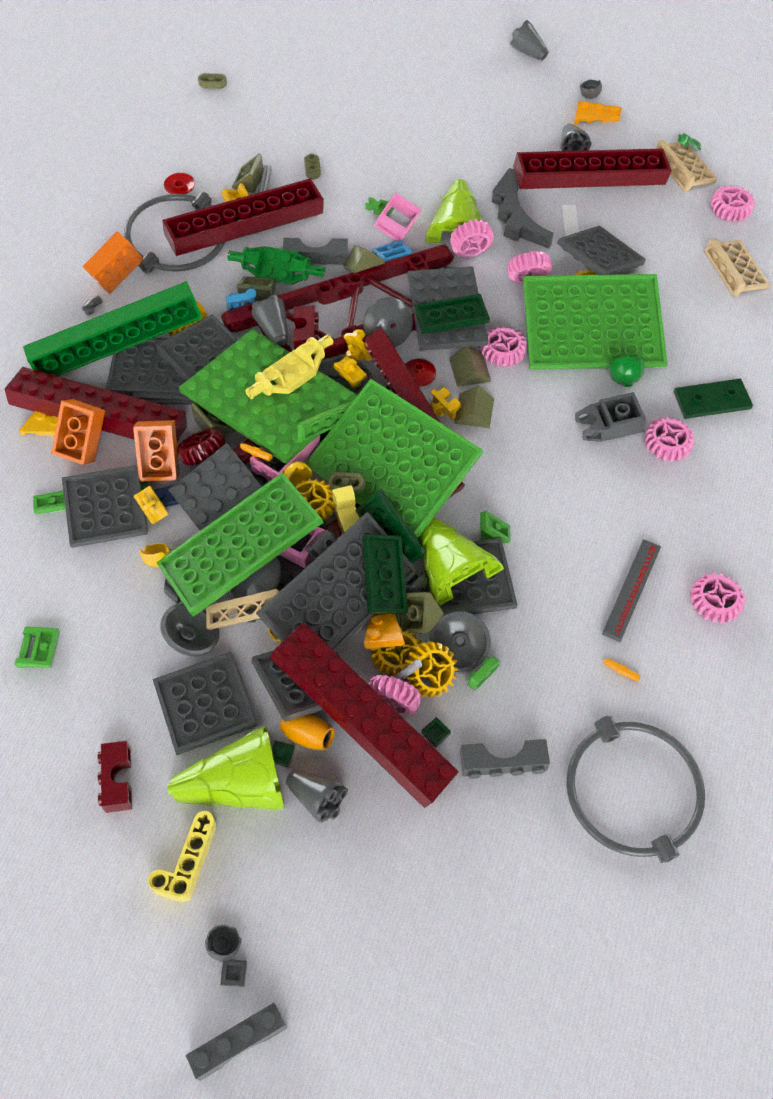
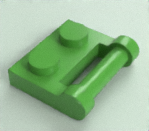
M24 627V637L19 657L16 658L14 665L19 668H51L60 634L59 629ZM36 636L31 657L27 658L32 637Z

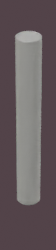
M418 659L395 675L394 678H400L403 681L422 666V662Z

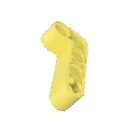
M351 485L332 490V502L335 504L334 512L342 534L360 519L355 511V495Z
M201 811L196 814L174 873L155 870L150 874L148 884L157 895L181 902L189 900L193 895L217 827L216 821L210 812ZM208 820L209 824H205L203 828L201 824L206 823ZM196 841H203V845L199 849L192 848ZM189 862L195 863L191 871L184 870ZM165 878V883L162 887H155L158 879ZM181 884H186L185 892L177 894V887Z

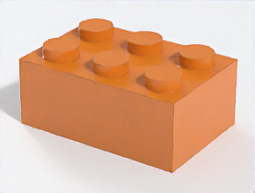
M116 231L82 267L105 291L111 294L144 259L133 245Z
M74 399L61 401L51 454L82 465L95 462L105 410Z
M175 420L137 422L133 429L139 480H177L180 470Z

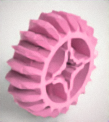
M725 185L724 188L720 187L714 193L711 199V209H713V213H716V217H721V220L726 219L727 222L731 220L733 223L736 220L740 222L751 215L755 199L744 188L734 187L733 185L728 187Z
M475 219L467 223L464 222L463 225H458V228L454 229V232L451 234L450 243L452 250L461 258L480 255V253L485 252V249H489L490 245L493 244V230L483 220L478 221Z
M543 251L525 252L509 260L507 273L512 282L523 284V276H548L552 268L551 259Z
M503 325L501 328L496 326L494 330L490 328L487 332L488 346H480L481 354L485 357V361H490L491 365L495 363L497 367L503 365L504 368L506 365L511 367L513 364L517 365L519 361H522L526 353L527 344L521 332H517L516 328L510 329V326L504 328Z
M668 416L664 420L660 417L658 421L654 420L648 426L645 432L644 444H647V450H651V455L656 454V458L661 457L663 461L669 459L670 462L674 459L679 461L691 452L694 445V434H692V429L688 428V424H682V420L676 421L675 417L669 419Z
M715 572L711 576L707 573L704 577L698 578L697 582L692 586L690 602L694 603L693 609L699 610L698 615L703 614L705 616V620L711 618L712 623L718 620L720 624L724 621L730 622L732 619L737 618L743 610L745 593L741 592L742 586H736L737 580L732 582L730 576L725 578L723 573L719 576ZM711 588V591L703 593V590ZM727 603H732L731 607L724 608V605Z
M372 676L368 684L400 715L408 716L416 713L420 704L421 694L413 685L408 684L407 681L400 680V678L396 679L393 676Z

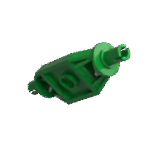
M267 246L245 247L243 253L232 250L228 251V254H230L227 256L228 261L240 262L242 269L248 270L255 277L274 278L276 283L294 285L303 280L307 281L309 275L320 277L325 275L323 274V272L325 273V267L311 265L310 258H305L295 251ZM295 272H301L302 274L295 275Z

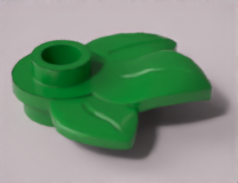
M685 133L678 135V142L686 147L691 144L701 151V143Z

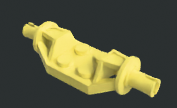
M326 334L320 340L310 337L306 343L266 368L262 373H256V383L245 389L247 396L253 399L261 392L269 396L273 393L290 394L316 376L321 360L325 357L324 349L333 344L331 336ZM273 380V381L276 382L277 384H276V385H272L270 381Z

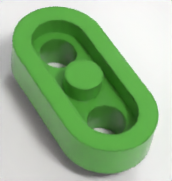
M495 656L487 657L482 662V667L478 671L474 670L467 679L469 680L468 686L474 691L477 690L496 671L501 661Z

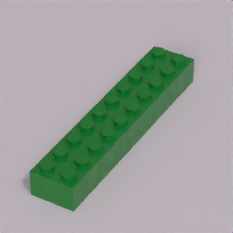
M185 281L24 345L23 349L26 359L33 370L61 376L200 320L202 315L189 284Z

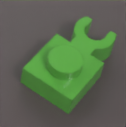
M369 197V203H365V209L374 210V214L380 215L388 201L380 199L378 202L374 198ZM391 207L386 216H390V214L394 210L393 207Z

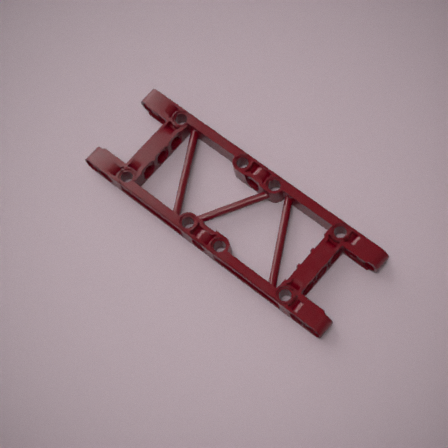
M443 244L387 261L385 264L363 271L348 273L277 296L284 301L286 318L294 322V315L287 310L316 301L327 305L352 297L346 328L341 331V337L332 338L333 344L324 349L325 357L323 359L344 354L349 350L348 344L343 337L346 333H353L356 329L364 331L363 324L353 325L358 296L363 292L364 286L371 284L413 308L411 299L382 284L380 281L406 274L408 271L446 267L453 261L454 256L448 246ZM253 303L224 312L221 316L224 326L230 332H239L259 326L252 316ZM412 314L413 325L411 332L416 330L414 314ZM394 323L390 325V329L394 327ZM259 326V328H260V330H261V332H262V335H264L265 337H267V335L264 333V331H263V330L261 329V327ZM319 330V334L316 335L319 338H323L326 334ZM285 344L281 346L287 351L292 352L290 345Z

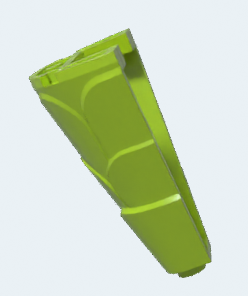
M457 179L452 183L426 232L425 242L441 243L442 231L454 232V229H457L458 225H463L464 222L467 223L475 219L478 221L482 220L476 206V200L465 180Z
M435 517L418 538V541L427 552L422 556L425 573L428 578L431 595L439 606L453 599L452 586L478 571L483 570V574L488 579L504 570L503 565L495 556Z
M267 726L253 730L206 759H200L170 779L171 783H167L169 796H174L175 801L178 803L268 810L284 808Z

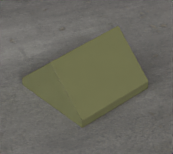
M260 153L240 168L232 185L233 189L237 190L239 184L242 183L247 192L255 193L263 171L262 155Z
M354 245L344 264V269L356 273L385 264V261L369 250Z
M243 276L237 284L238 293H246L248 289L252 288L256 291L255 301L267 299L274 295L276 279Z
M469 346L464 347L450 358L457 387L491 382L484 356L476 349Z
M479 385L460 393L459 401L461 408L456 412L455 424L490 429L494 398Z
M197 403L191 404L194 420L202 430L217 428L224 437L236 431Z
M406 593L408 613L400 614V626L403 632L409 628V633H429L440 618L444 616V613L431 593Z

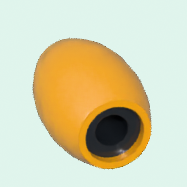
M313 713L284 722L282 718L280 722V730L288 739L308 749L327 750L335 737V729L326 720Z

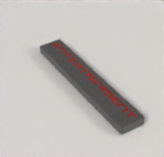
M643 539L602 635L621 642L661 546Z

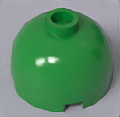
M634 356L616 358L614 363L610 361V377L614 382L621 384L623 387L633 386L644 374V359L639 357V360H634Z

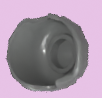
M589 79L580 84L582 96L586 99L598 97L602 91L601 80Z
M420 572V576L415 574L405 584L406 593L425 592L428 586V579L423 572Z
M218 925L208 932L205 948L211 958L219 962L229 961L237 955L241 947L242 938H240L236 928L228 925Z

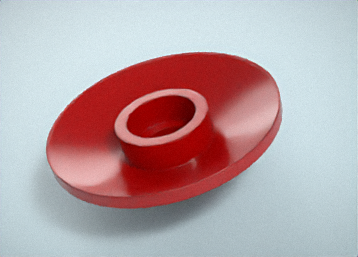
M186 173L172 174L164 181V188L169 194H187L195 186L194 178Z
M412 359L405 363L419 387L429 385L436 377L434 365L425 359Z

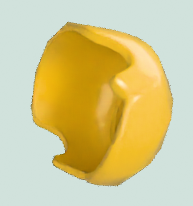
M293 462L284 470V475L293 485L295 482L300 484L301 479L305 482L308 478L311 479L313 475L312 470L303 462Z
M154 543L150 546L145 545L144 551L139 549L144 564L150 567H159L156 562L171 552L168 545L164 543Z

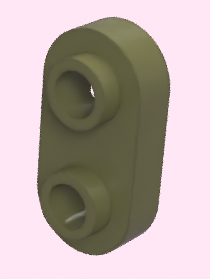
M204 73L198 76V83L203 88L222 89L227 85V79L223 74Z
M315 154L305 156L306 177L312 180L318 179L321 176L319 157Z
M335 472L329 478V485L332 489L351 485L356 494L364 490L366 481L358 473Z

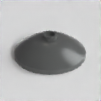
M385 297L375 301L368 308L363 321L366 337L382 327L395 348L406 341L413 325L412 314L408 306L401 300L393 297ZM394 323V327L390 329V325Z
M275 557L232 588L231 594L233 598L236 599L276 589L281 578V564L279 560Z
M184 603L176 604L168 608L161 618L160 630L164 640L171 648L181 654L194 657L203 656L211 652L218 643L219 628L207 629L206 610L204 609L193 617Z
M455 611L444 615L433 627L430 634V641L441 643L442 646L449 648L448 652L454 653L452 659L457 660L454 667L459 669L454 672H467L477 668L486 659L490 650V634L485 623L479 617L469 612ZM458 637H462L464 639V642L462 644H458L456 642V639ZM432 653L435 660L437 662H441L439 656L435 653Z

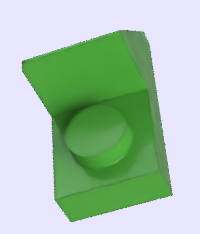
M488 511L480 513L481 540L501 538L502 543L511 542L509 524Z

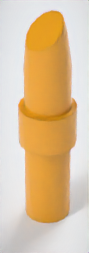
M240 444V448L255 457L271 461L272 454L264 452L255 446Z
M611 659L603 661L605 665L617 671L618 674L624 675L635 682H638L641 676L628 669L627 666Z

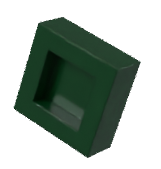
M436 717L421 730V734L436 748L451 735V731Z
M275 740L272 746L275 764L289 768L295 751V745Z

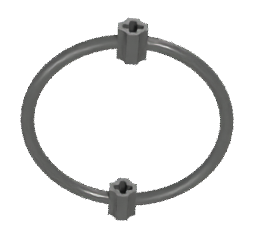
M206 192L200 193L197 197L186 194H166L149 199L139 205L128 217L124 228V237L133 245L131 240L132 224L142 211L152 205L165 201L180 200L192 202V207L195 210L213 206L211 205L212 199ZM225 242L217 244L202 259L181 265L159 263V258L155 253L149 252L143 256L138 251L144 259L138 266L147 274L154 268L172 272L192 270L214 259L222 250Z
M605 716L599 719L594 724L597 730L584 738L574 751L567 770V794L577 820L596 841L615 852L635 857L658 856L661 863L677 858L680 855L677 848L693 835L704 812L705 787L697 763L689 751L677 739L657 727L638 722L615 723L612 716ZM622 730L649 733L667 742L685 760L695 782L696 806L688 826L675 839L672 840L670 834L653 840L651 842L653 847L651 848L630 847L607 838L589 822L577 799L575 775L581 756L600 737L603 743H609L619 738L621 735L619 731Z

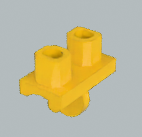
M356 329L353 333H346L343 336L349 349L346 355L350 359L354 358L356 361L363 359L366 361L371 360L372 357L365 348L367 343L362 341L365 337L363 330Z
M345 356L340 362L333 364V368L354 389L360 386L362 381L367 378V374L357 365V361L353 358L350 359L348 356Z
M445 387L438 391L435 389L431 390L433 402L430 403V406L435 414L442 417L446 413L452 420L455 419V412L461 408L460 401L454 397L451 401L447 402L446 399L451 395Z
M151 486L134 495V498L152 525L169 515Z

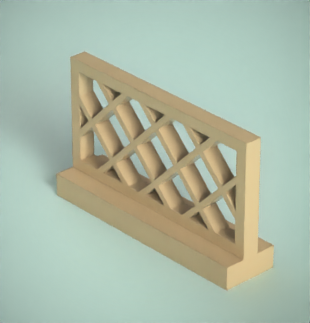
M659 140L655 149H664L672 169L670 175L684 192L690 191L692 186L716 183L718 178L690 145L686 147L680 142L667 144L664 140Z
M716 238L710 239L704 252L733 296H739L742 291L768 289L770 287V283L741 240L718 242ZM744 274H746V275L752 277L753 279H750V278L744 276Z

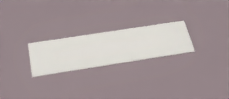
M562 205L565 236L579 232L576 205Z

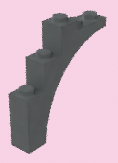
M508 168L493 189L492 203L500 205L497 219L506 222L503 236L517 242L522 238L549 249L552 245L554 233L535 223L525 213L518 199L517 192L519 186L514 169Z

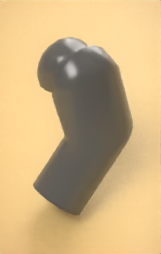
M97 295L84 303L82 310L86 315L94 312L92 307L103 303L101 297Z
M166 579L164 593L175 603H180L182 600Z

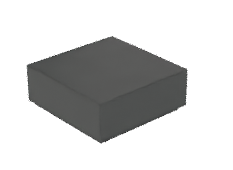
M223 961L220 985L245 987L247 961Z

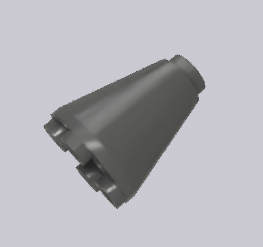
M528 20L519 29L516 28L512 34L513 39L510 42L514 49L541 61L547 57L549 51Z
M566 124L563 127L561 151L590 149L592 143L589 135L584 130L574 124Z
M272 295L266 300L254 302L252 304V316L267 337L275 345L284 346L287 344L288 331L284 301L279 299L277 295Z
M300 770L291 771L286 779L288 788L315 820L323 823L329 818L334 820L339 815V806L348 793V788L344 787L341 782Z

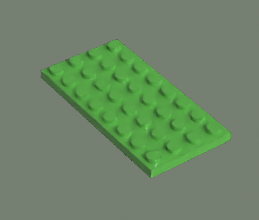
M282 472L156 563L190 614L194 617L324 522Z

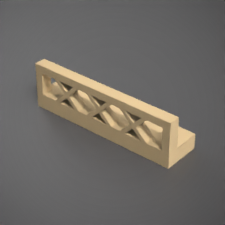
M269 590L209 605L206 607L207 629L212 630L259 619L260 617L256 612L271 600L279 590ZM257 608L253 614L249 615L246 613L248 609ZM237 614L233 619L229 617L230 615ZM213 617L216 619L220 618L218 622L213 623Z

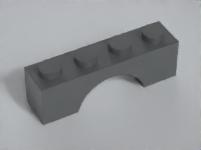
M283 238V249L295 251L305 258H310L311 264H345L348 258V239L332 238L328 244L322 247H309L303 244L300 238Z
M546 739L526 740L522 750L511 758L495 757L487 751L483 743L461 745L460 750L463 776H468L471 779L479 778L481 775L499 777L506 773H511L513 776L522 775L524 772L542 774L548 770L550 765Z
M272 1003L185 1056L195 1079L201 1081L221 1069L234 1057L259 1043L271 1039L287 1029L276 1004Z

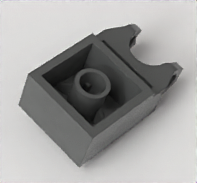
M634 392L600 399L598 403L590 404L575 413L576 422L591 424V426L583 431L582 438L585 441L602 442L642 433L645 428L646 417ZM582 414H588L583 418H579ZM595 432L593 435L587 436L588 433Z

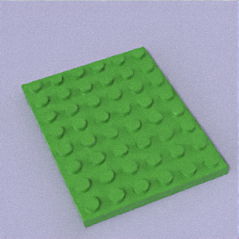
M657 274L523 276L529 370L609 368L610 361L614 363V359L634 356V360H639V357L644 359V368L667 366Z
M251 329L179 387V391L285 464L318 437L315 436L304 442L298 441V423L347 401L354 400L358 396L318 370L316 376L290 394L273 393L269 396L261 392L253 399H250L245 389L256 383L255 374L258 372L262 373L266 368L290 353L278 344L275 345L274 342H271L270 339L254 329ZM273 380L270 381L272 385H276V384H277V383L274 382Z
M370 379L305 464L328 483L330 476L335 472L360 474L366 481L364 490L360 493H354L355 502L360 506L377 491L383 489L418 539L484 452L472 442Z

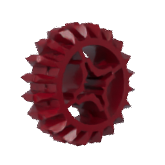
M217 428L204 429L188 436L179 443L177 453L183 464L190 466L198 465L226 443L223 434Z

